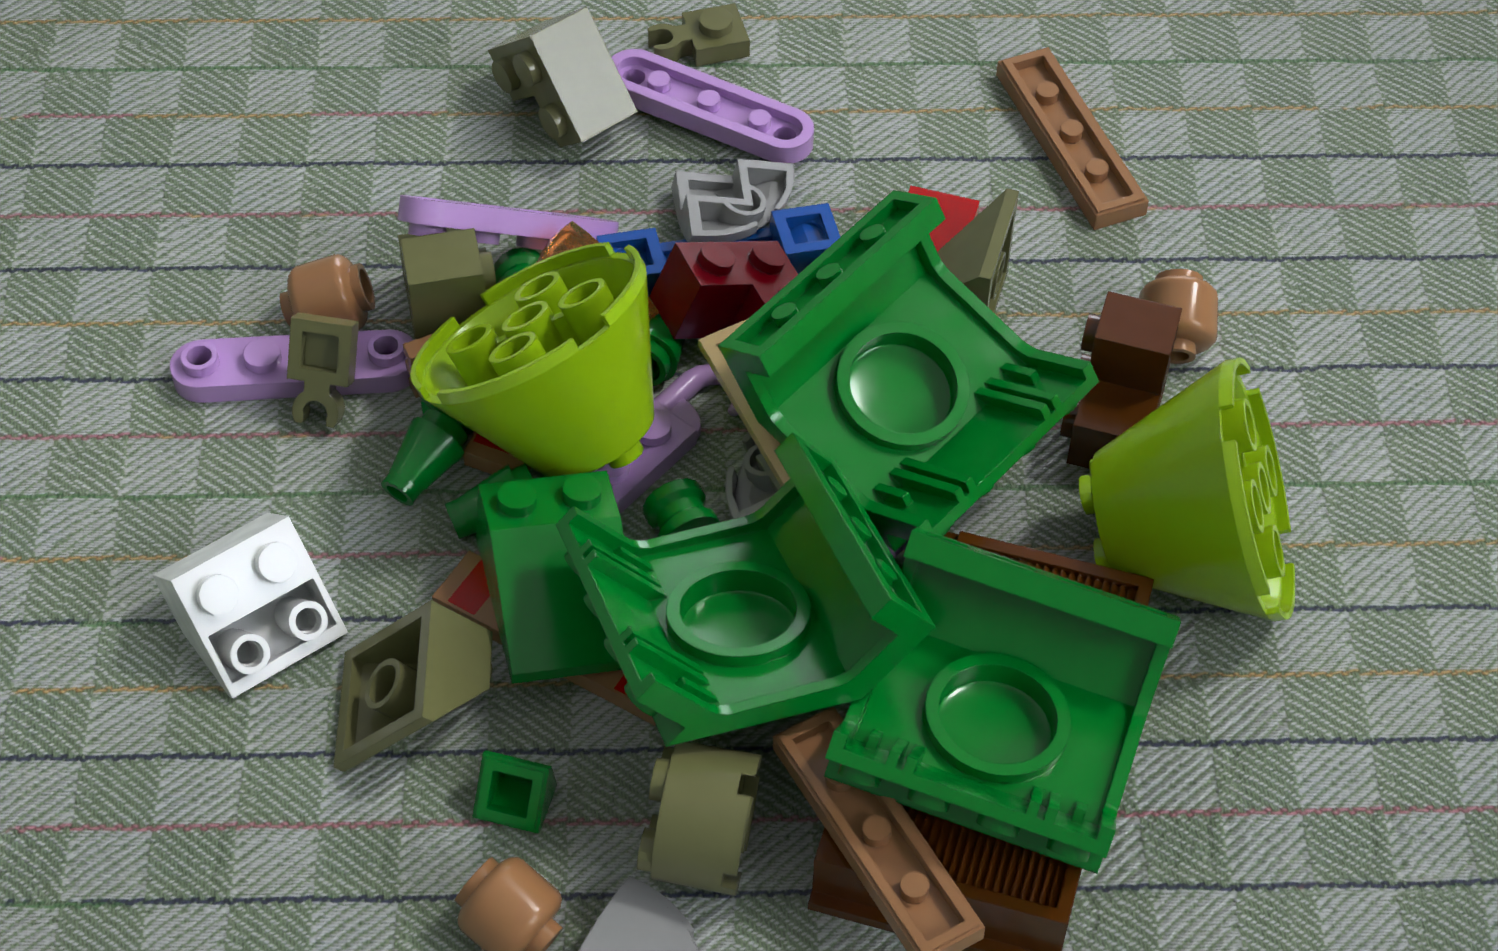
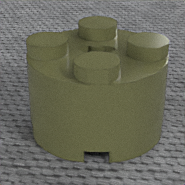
M694 742L676 744L674 748L664 746L662 757L656 758L649 789V800L661 802L659 815L653 814L649 828L645 827L643 830L638 852L637 870L651 872V880L736 896L742 872L738 871L741 853L747 851L760 778L756 774L762 762V755Z

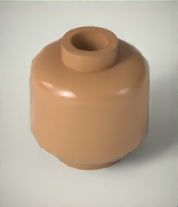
M333 254L294 267L288 275L287 291L280 293L279 297L283 316L289 326L291 317L300 312L359 321L358 330H360L368 319V311L375 308L373 287L364 266L361 263L353 264L347 257L340 254Z
M1188 269L1165 270L1158 273L1155 280L1148 282L1140 291V299L1182 308L1171 364L1189 363L1196 358V354L1207 351L1216 342L1218 337V294L1212 285L1203 280L1201 274Z
M493 857L489 858L472 875L454 900L462 907L457 918L459 929L483 951H546L563 930V927L554 920L561 907V893L519 857H510L501 863H498Z

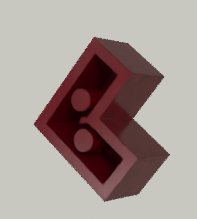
M778 241L675 242L649 297L668 327L673 339L703 338L750 318L793 280L798 273Z

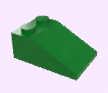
M607 470L478 484L476 541L480 556L482 557L488 590L512 684L622 670L619 663L611 657L604 646L603 641L607 636L599 619L588 609L583 597L587 592L580 577L569 567L564 558L567 549L555 525L575 506L624 536L621 516Z

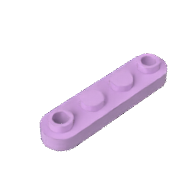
M627 49L612 56L636 109L771 162L796 163L805 159L813 149L814 124L810 116L800 109L646 50Z
M400 195L397 220L409 222L408 234L423 236L446 232V228L463 230L474 228L477 243L499 245L500 234L517 235L516 246L539 250H551L553 240L568 241L567 251L595 244L596 236L618 233L619 222L601 218L411 195Z
M391 329L358 331L355 381L349 387L336 386V390L341 395L396 392L408 387L410 375L405 365L407 357L403 351V344L413 341V338L402 331ZM290 335L195 340L181 346L173 354L170 361V372L175 390L184 399L197 403L296 398L304 391V381L287 379Z

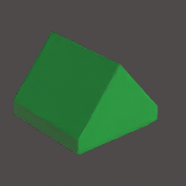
M485 750L482 754L472 818L538 834L541 831L557 787L552 766Z

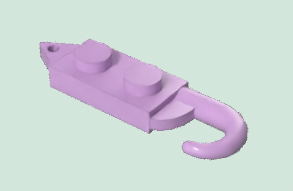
M709 364L697 365L685 371L654 398V420L647 433L640 439L644 450L636 460L621 468L614 469L607 464L593 471L607 470L620 514L697 444V439L701 434L700 416L688 401L706 386H721ZM731 403L728 408V414L735 417L738 413Z

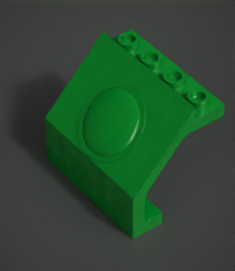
M896 190L887 195L718 345L758 423L780 444L793 432L835 460L885 544L894 552L909 540L912 529L917 527L944 536L956 520L980 497L986 495L993 488L994 484L1022 456L1031 452L1037 442L1060 419L1072 412L1078 405V402L1099 383L1090 361L1047 352L1030 346L950 272L942 262L929 235L946 219L937 198Z
M793 432L774 450L790 479L760 509L749 515L648 540L629 539L575 506L555 524L567 549L564 558L569 567L580 577L587 592L583 597L588 609L599 619L607 636L603 641L604 646L611 657L619 663L628 682L624 686L625 693L639 710L652 716L666 747L860 700L936 627L836 461Z
M919 527L912 529L903 554L905 560L901 570L936 627L862 699L851 702L843 722L833 732L825 759H828L829 762L824 777L877 796L894 798L899 804L1098 874L1102 859L1107 858L1116 832L1118 809L1159 679L1181 624L1180 617Z

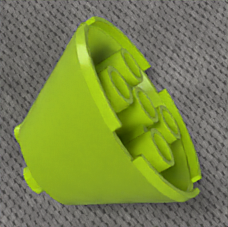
M609 242L585 245L561 252L532 264L480 294L485 306L460 325L455 317L451 316L431 335L418 352L411 367L410 378L420 397L546 477L593 472L607 464L614 469L630 464L642 454L644 447L640 439L647 433L654 420L647 272L639 252L629 244L624 247L626 253H615Z
M1238 357L1224 360L1096 451L1089 463L1090 474L1079 477V495L1085 514H1095L1100 538L1094 539L1093 549L1097 565L1154 579L1152 589L1270 621L1287 620L1291 618L1295 604L1294 563L1285 564L1279 535L1291 532L1285 486L1274 435L1259 388L1246 390L1240 375L1249 374L1251 370L1245 359Z

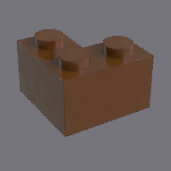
M1108 291L1101 316L1089 313L1082 338L1081 350L1092 353L1091 355L1082 353L1080 359L1091 362L1099 383L1078 402V405L1072 412L1063 417L1060 436L1071 438L1066 463L1089 469L1090 460L1093 459L1096 451L1160 407L1182 308Z

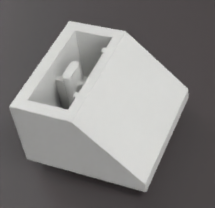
M266 513L152 575L182 633L230 698L240 695L348 633L289 516Z

